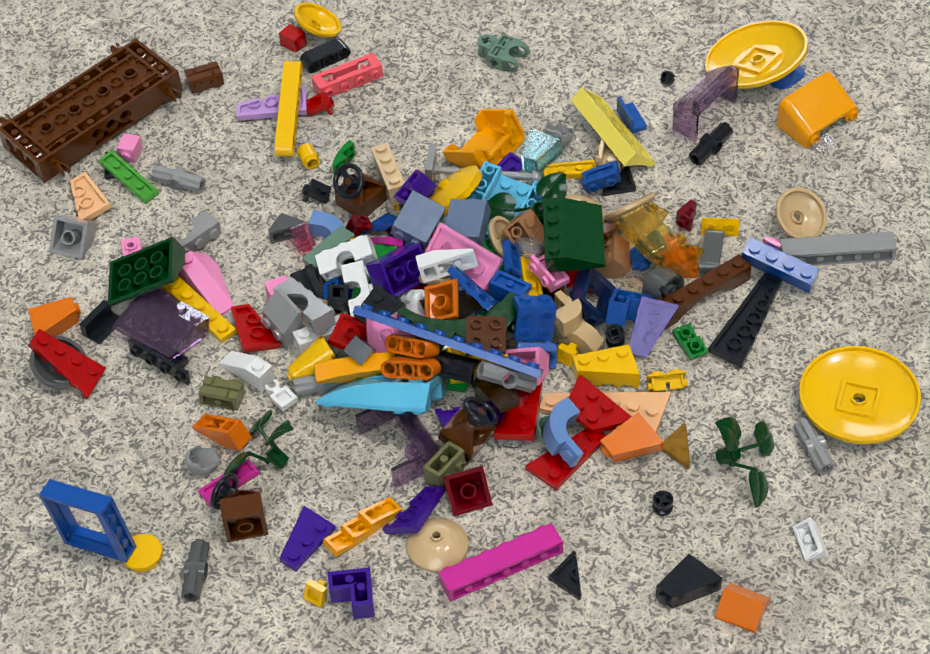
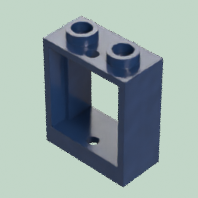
M595 268L577 271L570 298L572 301L580 300L582 319L595 327L606 322L609 300L616 287ZM588 288L599 297L596 308L585 299Z

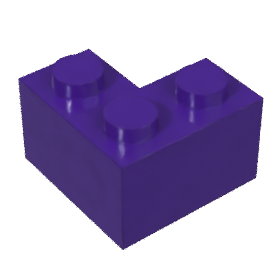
M415 169L393 198L404 206L412 190L429 198L434 194V189L437 185L422 172Z
M370 567L328 572L331 603L351 601L354 619L375 617Z

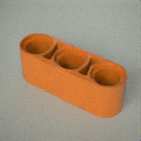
M392 334L388 335L385 339L387 351L415 358H435L440 351L438 343L425 338Z
M396 356L384 361L380 369L381 373L387 378L429 380L441 372V365L436 359ZM427 366L431 369V373L428 372Z

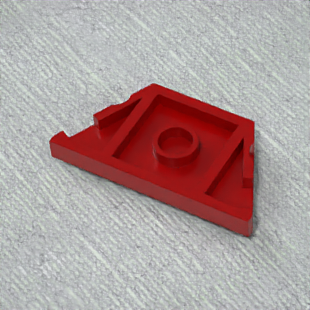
M582 375L578 376L569 399L581 411L576 422L588 432L594 435L605 430H614L618 425H622L632 417Z

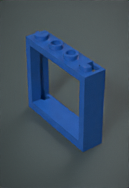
M49 479L42 488L39 497L65 544L127 563L137 546L113 497ZM69 506L96 514L106 534L79 526Z

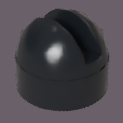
M663 71L660 79L661 83L664 85L673 84L675 75L673 72Z

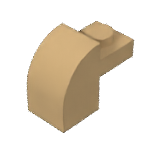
M560 290L554 293L557 306L554 326L565 337L580 327L582 323V305L579 299L572 301L568 295L566 296Z
M582 321L576 331L565 337L560 333L556 339L559 345L561 343L569 345L571 342L577 344V350L580 354L597 351L604 342L598 331L585 321Z

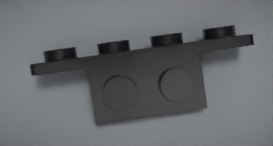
M131 338L128 340L129 351L133 356L142 358L148 365H154L162 373L173 376L180 383L183 382L186 385L191 383L189 372L183 369L189 363L188 357L160 341L149 349Z

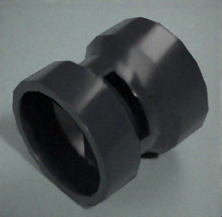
M618 324L608 326L605 331L606 345L609 348L625 345L623 327Z

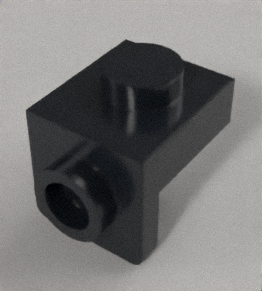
M311 179L308 184L303 186L301 192L303 194L302 201L306 202L311 197L326 204L329 200L331 187Z

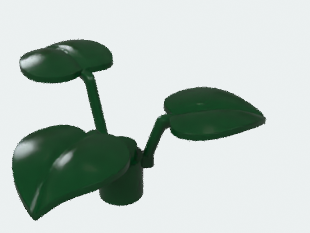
M552 173L541 178L536 185V193L543 198L541 201L532 204L531 207L515 208L516 200L511 194L506 192L495 194L488 200L491 209L490 217L501 216L511 221L515 216L514 212L532 209L542 223L543 199L566 197V174Z
M271 409L268 410L249 430L250 435L258 430L266 440L264 445L271 446L265 453L267 458L250 451L246 453L243 451L228 464L224 475L232 473L248 456L262 460L267 465L271 462L277 469L282 468L289 460V457L276 445L274 440L294 430L290 421L285 420L268 438L262 430V425L270 419L273 412Z
M732 417L722 418L716 421L715 424L720 430L726 447L717 449V462L720 465L729 464L730 467L735 466L751 470L749 472L750 489L755 508L759 507L768 494V482L762 471L758 472L756 467L736 462L741 458V451L758 446L762 455L767 456L772 453L774 439L769 426L763 421L758 422L754 429L757 443L738 448L740 445L739 439L741 438L739 423Z

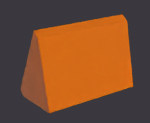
M458 279L424 287L426 317L442 320L458 319Z
M730 583L723 590L715 618L756 633L771 598Z

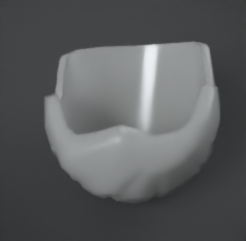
M548 122L545 125L546 136L554 146H565L574 138L575 131L573 128H567L561 123L553 126Z
M198 445L187 451L185 463L193 474L204 476L219 466L220 457L214 448L204 449Z

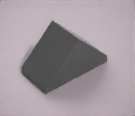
M281 213L268 229L270 243L274 244L305 236L304 221Z

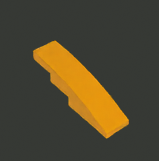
M372 353L363 365H360L351 357L315 364L316 384L355 381L356 378L376 376L377 373H381V364L395 357V353Z
M391 497L383 499L358 511L357 518L342 524L340 531L324 538L323 545L337 557L373 535L392 521L399 511L402 512L403 509Z

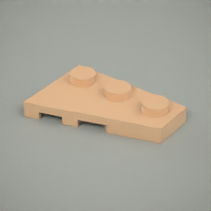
M86 172L70 180L78 219L90 221L112 208L109 201Z

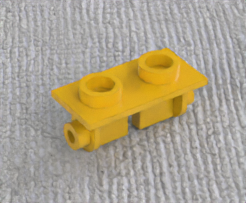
M702 218L701 235L705 234V229L724 231V236L739 235V219Z
M672 369L669 373H662V371L651 372L646 378V382H651L647 383L648 391H666V383H669L670 390L684 389V387L688 386L687 379H683L687 371Z

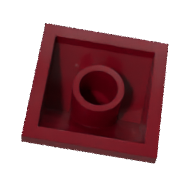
M483 466L443 476L444 491L453 516L493 505Z

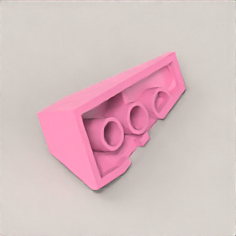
M194 251L185 253V264L178 275L219 314L224 315L229 312L231 306L234 305L219 265L208 254Z

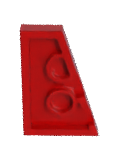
M250 304L231 306V315L243 353L281 347V342L277 341L272 335V331L264 326L260 316Z

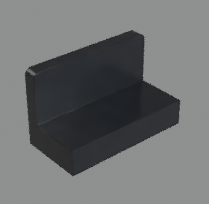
M312 264L290 274V278L292 277L297 282H301L317 298L324 299L321 285Z
M103 300L79 326L84 337L97 344H101L123 322V318L113 313L111 307L108 306V301Z
M450 352L440 353L436 355V360L441 365V372L437 376L471 384L474 379L475 367L481 363V360Z

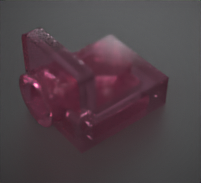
M307 222L289 228L299 252H308L313 249V246H316Z

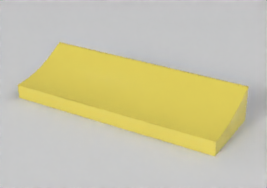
M581 87L571 99L572 103L624 166L644 165L653 167L656 164L655 160L601 96Z

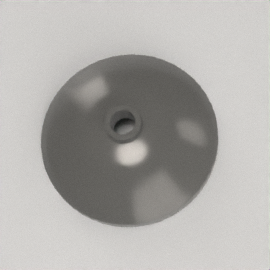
M53 336L86 356L84 350L75 341L63 336ZM33 350L31 351L29 359L30 368L37 380L53 389L64 390L72 388L69 381L62 374L59 375L54 371L55 369L49 362L46 363Z

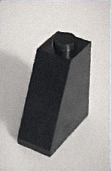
M688 554L656 586V597L662 605H668L673 609L719 591L722 586V577L691 554Z

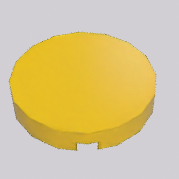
M149 534L133 536L132 538L137 547L127 563L123 562L124 565L135 572H147L155 568L163 557V548L159 539Z

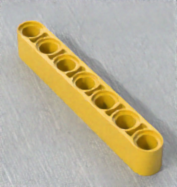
M284 61L275 137L276 157H294L303 72L302 61Z

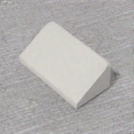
M811 517L792 526L806 562L829 557L817 523Z

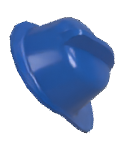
M799 65L791 73L770 83V85L777 89H788L804 77L805 71Z

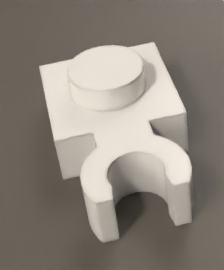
M273 380L275 386L273 388H270L267 384L265 385L266 393L270 395L271 401L282 412L298 402L297 396L286 385L280 388L278 380Z

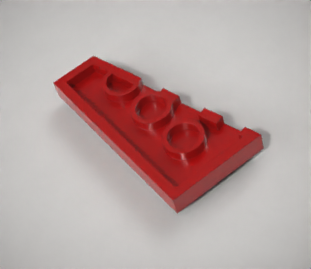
M38 329L28 345L46 363L49 362L55 368L54 371L59 375L62 374L74 389L77 388L86 400L106 370V367L41 329Z
M542 382L539 386H536L532 393L519 390V406L505 412L494 432V440L534 441L543 389Z
M585 429L571 437L584 453L578 464L572 468L562 459L559 453L552 456L548 451L525 465V470L557 491L601 446L600 440L607 435L603 432L592 435Z

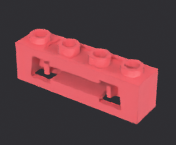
M370 53L311 76L313 89L317 95L324 92L328 97H333L383 77V68L375 54ZM368 60V65L364 66L362 62ZM331 74H332V76H333V78H332L331 76H329V77H328V81H325V80L323 79V77H326V76L331 75Z

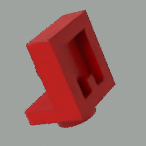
M324 92L306 100V109L310 117L324 110L329 115L334 114V102Z

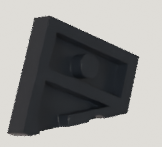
M377 284L363 302L373 306L372 310L380 312L381 309L391 314L399 311L402 306L407 307L406 304ZM354 314L355 318L366 325V318Z

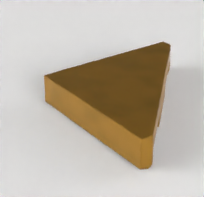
M683 423L663 441L665 449L662 451L683 467L689 469L690 457L686 424Z

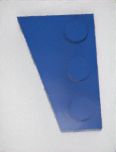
M452 265L447 270L450 274L449 278L451 280L458 279V283L464 288L463 290L471 297L473 296L487 311L498 304L493 297L456 265Z

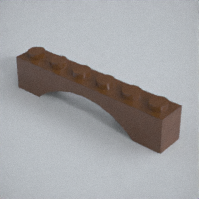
M739 254L661 299L660 301L679 305L664 330L676 324L690 308L705 297L723 289H735L749 281L752 265Z

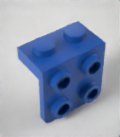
M527 294L513 296L512 303L517 311L514 331L515 341H550L553 336L557 309L552 297L546 294H540L539 296Z

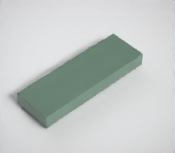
M341 225L302 258L303 263L306 265L312 264L315 272H317L319 269L315 255L323 250L337 247L340 243H347L350 239L355 238V235Z

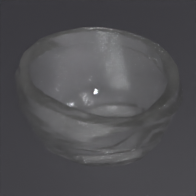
M528 237L515 239L517 252L526 259H530V256L533 254L538 258L545 250L544 242Z

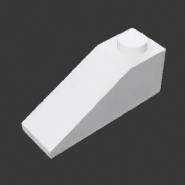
M473 248L433 250L416 256L423 283L450 275L447 270L452 265H456L462 271L479 266Z
M231 351L219 362L220 366L260 391H263L265 385H269L275 379L272 365L258 356Z

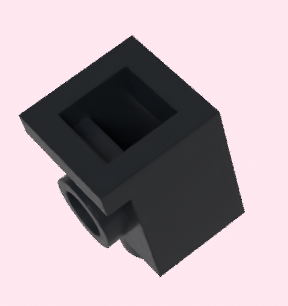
M329 284L327 306H331L335 313H343V306H347L348 285Z

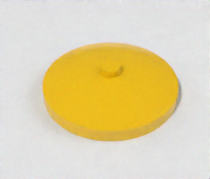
M470 165L454 172L438 183L434 189V194L429 199L446 207L443 213L444 216L448 213L451 199H466L475 190L482 179V172L476 165Z

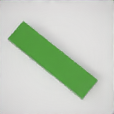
M113 150L98 160L102 167L145 204L159 195V191Z

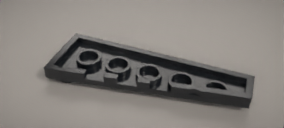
M765 272L708 347V352L742 368L781 287L782 280Z

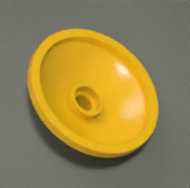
M303 2L299 3L294 9V17L297 23L311 35L331 38L337 36L341 31L339 19L323 6Z

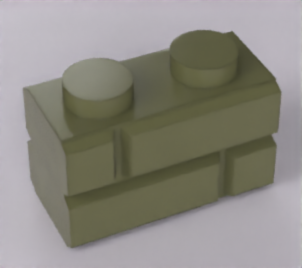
M205 376L198 395L201 404L238 411L245 395L243 383L236 379L230 381L219 376Z

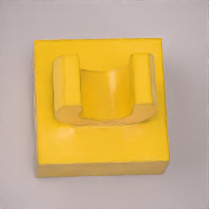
M573 342L568 346L561 343L557 349V361L572 368V356L578 355L576 350L578 345Z
M309 579L305 583L303 599L321 608L326 602V586L328 583L322 579L317 582Z

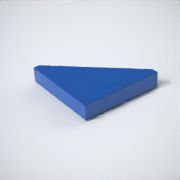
M389 213L382 215L371 222L373 225L372 230H362V235H366L375 229L376 232L390 229V226L394 224L398 216Z

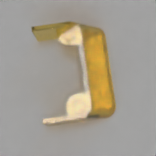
M645 202L618 218L616 224L645 258L660 266L688 275L705 251L703 248L691 245L684 234L672 232L663 223L669 211L659 207L654 202Z

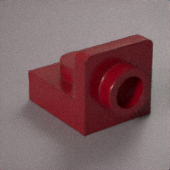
M692 199L676 213V224L689 232L692 231L693 219L697 213V203Z
M351 214L345 228L352 232L356 238L361 236L362 230H372L373 225L367 215Z

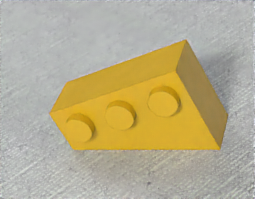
M629 344L572 356V370L576 380L579 375H582L594 386L608 384L614 385V387L626 385L639 388L640 373Z

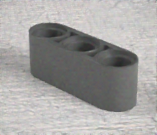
M705 229L699 273L706 274L720 265L724 231Z

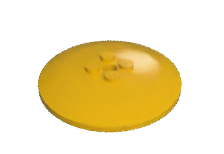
M770 20L751 23L729 32L712 46L705 60L706 71L711 80L728 88L748 89L767 85L785 77L801 64L808 51V40L801 28L789 22Z
M865 346L839 347L819 355L803 372L799 386L800 403L808 419L827 435L855 444L881 443L901 435L915 421L921 403L920 387L911 370L896 357L879 349ZM854 398H861L864 401L856 402Z

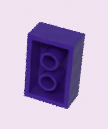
M420 242L404 244L366 264L373 288L377 284L394 297H398L421 284L419 280L421 274L416 260L417 255L424 253Z

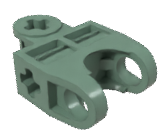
M503 33L499 39L487 34L478 38V45L480 46L478 55L487 59V66L501 71L516 72L519 68V63L513 57L525 58L530 53L526 43Z

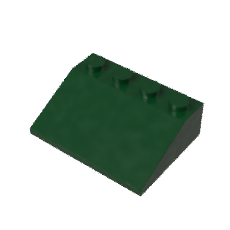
M563 197L543 199L545 262L549 273L605 267L602 205Z
M170 237L111 261L109 267L108 306L112 307L174 282L185 264V248L174 237Z

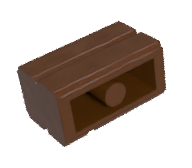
M217 61L184 70L191 94L224 85L223 74Z

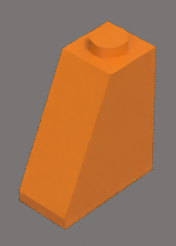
M73 297L28 309L34 334H36L38 329H41L51 336H59L80 322L78 314H81L79 304H74Z
M639 412L600 440L602 454L607 459L610 457L613 462L665 449L663 440Z

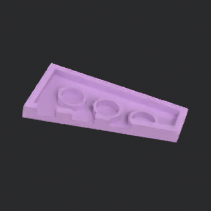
M301 86L298 115H307L305 86ZM272 94L263 100L257 98L238 103L237 120L278 117L280 95L275 96Z

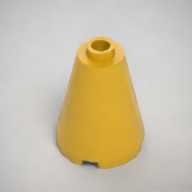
M322 335L317 337L287 367L289 371L286 374L291 382L294 378L314 375L315 364L336 359Z

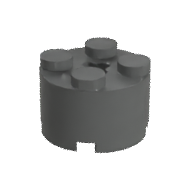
M659 263L650 273H646L642 277V294L651 295L652 299L661 300L684 287V277Z

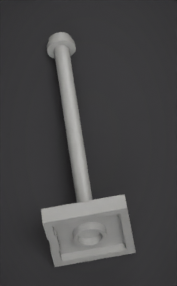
M429 143L425 175L433 183H435L436 175H439V173L453 174L462 169L439 166L437 164V144ZM533 170V173L502 171V175L512 179L532 180V184L534 180L539 181V172H536V170Z

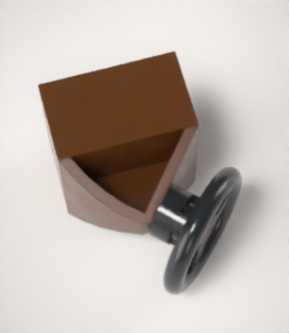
M345 163L336 170L333 176L336 205L350 214L369 216L387 201L385 185L362 172L361 168L356 164ZM351 168L354 169L356 172L354 174H348L346 169ZM340 174H342L344 179L343 183L339 186L338 179Z
M468 397L464 400L463 406L440 431L438 439L444 444L451 441L465 450V461L470 463L494 435L495 426L499 421L498 415L493 407L484 400ZM470 403H476L482 407H476ZM487 411L492 416V421L488 418Z
M227 473L221 477L212 491L210 504L215 510L221 509L227 542L268 535L261 493L253 490H238V477L235 473Z

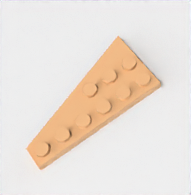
M603 392L630 416H634L639 412L656 433L671 392ZM545 393L539 407V412L550 415L555 405L569 398L571 393Z

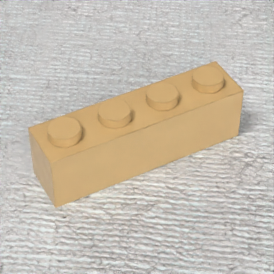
M388 143L371 147L375 167L382 184L386 187V194L391 206L398 205L399 203L393 196L405 182Z

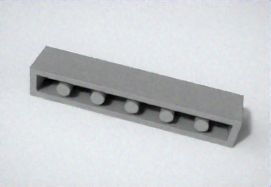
M893 232L780 239V251L812 266L893 261L897 251Z

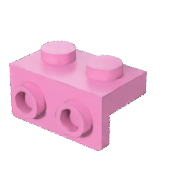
M534 254L530 256L528 265L530 272L535 274L540 279L542 286L547 287L550 292L570 282V277L564 271L549 273L546 267L545 254L538 258Z

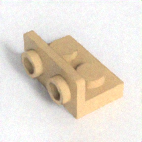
M601 138V143L597 145L598 155H595V165L601 166L616 160L619 172L621 173L622 163Z

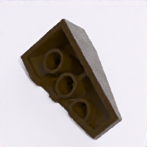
M477 377L471 383L475 397L487 402L496 412L503 413L519 406L518 389H507L503 385L481 380Z

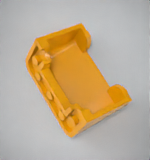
M825 72L789 94L780 102L777 127L807 149L819 142L820 131L843 117L846 122L854 121L859 114L858 107L836 77L830 72Z
M481 109L474 120L478 131L460 150L456 145L451 144L442 152L447 161L462 168L476 165L481 169L484 161L497 165L509 152L514 153L522 144L525 137L524 131L513 109Z

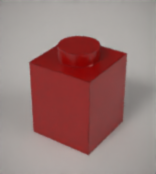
M288 24L279 32L280 45L295 53L306 45L305 31L291 24Z

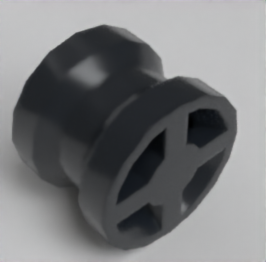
M665 490L654 494L652 508L655 514L667 516L672 512L673 495Z

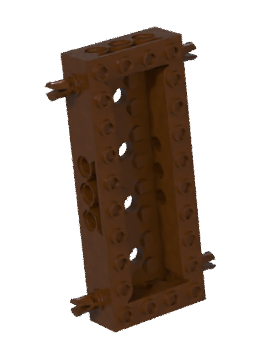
M134 39L123 47L115 43L116 47L113 45L110 47L111 55L13 118L8 114H5L6 119L1 116L0 138L3 147L44 183L59 173L65 176L64 171L68 174L71 171L69 166L168 100L172 99L174 102H177L176 97L181 99L183 89L178 70L138 39Z

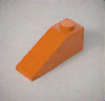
M204 414L192 426L197 432L227 449L240 451L252 438L239 419Z

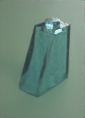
M531 129L521 156L523 171L533 173V170H536L539 174L562 154L561 138Z

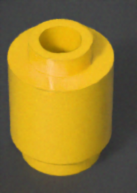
M302 144L297 149V155L304 167L314 169L319 165V156L311 144Z

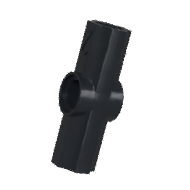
M726 122L720 123L710 134L705 133L701 137L699 144L689 153V159L692 163L701 165L711 154L716 155L721 150L723 143L733 134L730 124Z

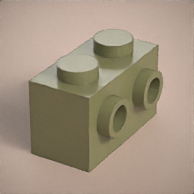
M448 441L423 466L424 481L432 486H442L444 488L443 476L461 472L465 468V450Z

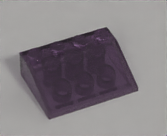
M157 288L135 297L115 321L113 328L171 361L208 335L209 316Z

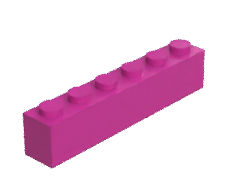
M552 523L542 525L532 532L521 534L517 538L503 542L495 548L484 550L472 558H466L458 564L445 567L442 571H439V582L448 599L452 602L563 553V540Z

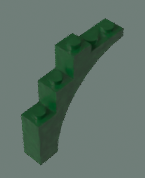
M510 291L497 305L476 316L505 317L507 334L516 321L517 311L512 301L513 296L517 295ZM403 306L398 311L397 319L398 316L410 319L409 323L415 325L417 322L428 325L427 329L435 331V329H440L447 332L446 336L453 338L454 335L465 338L464 342H466V318L456 320L434 319L414 313ZM439 344V354L445 352L448 346Z

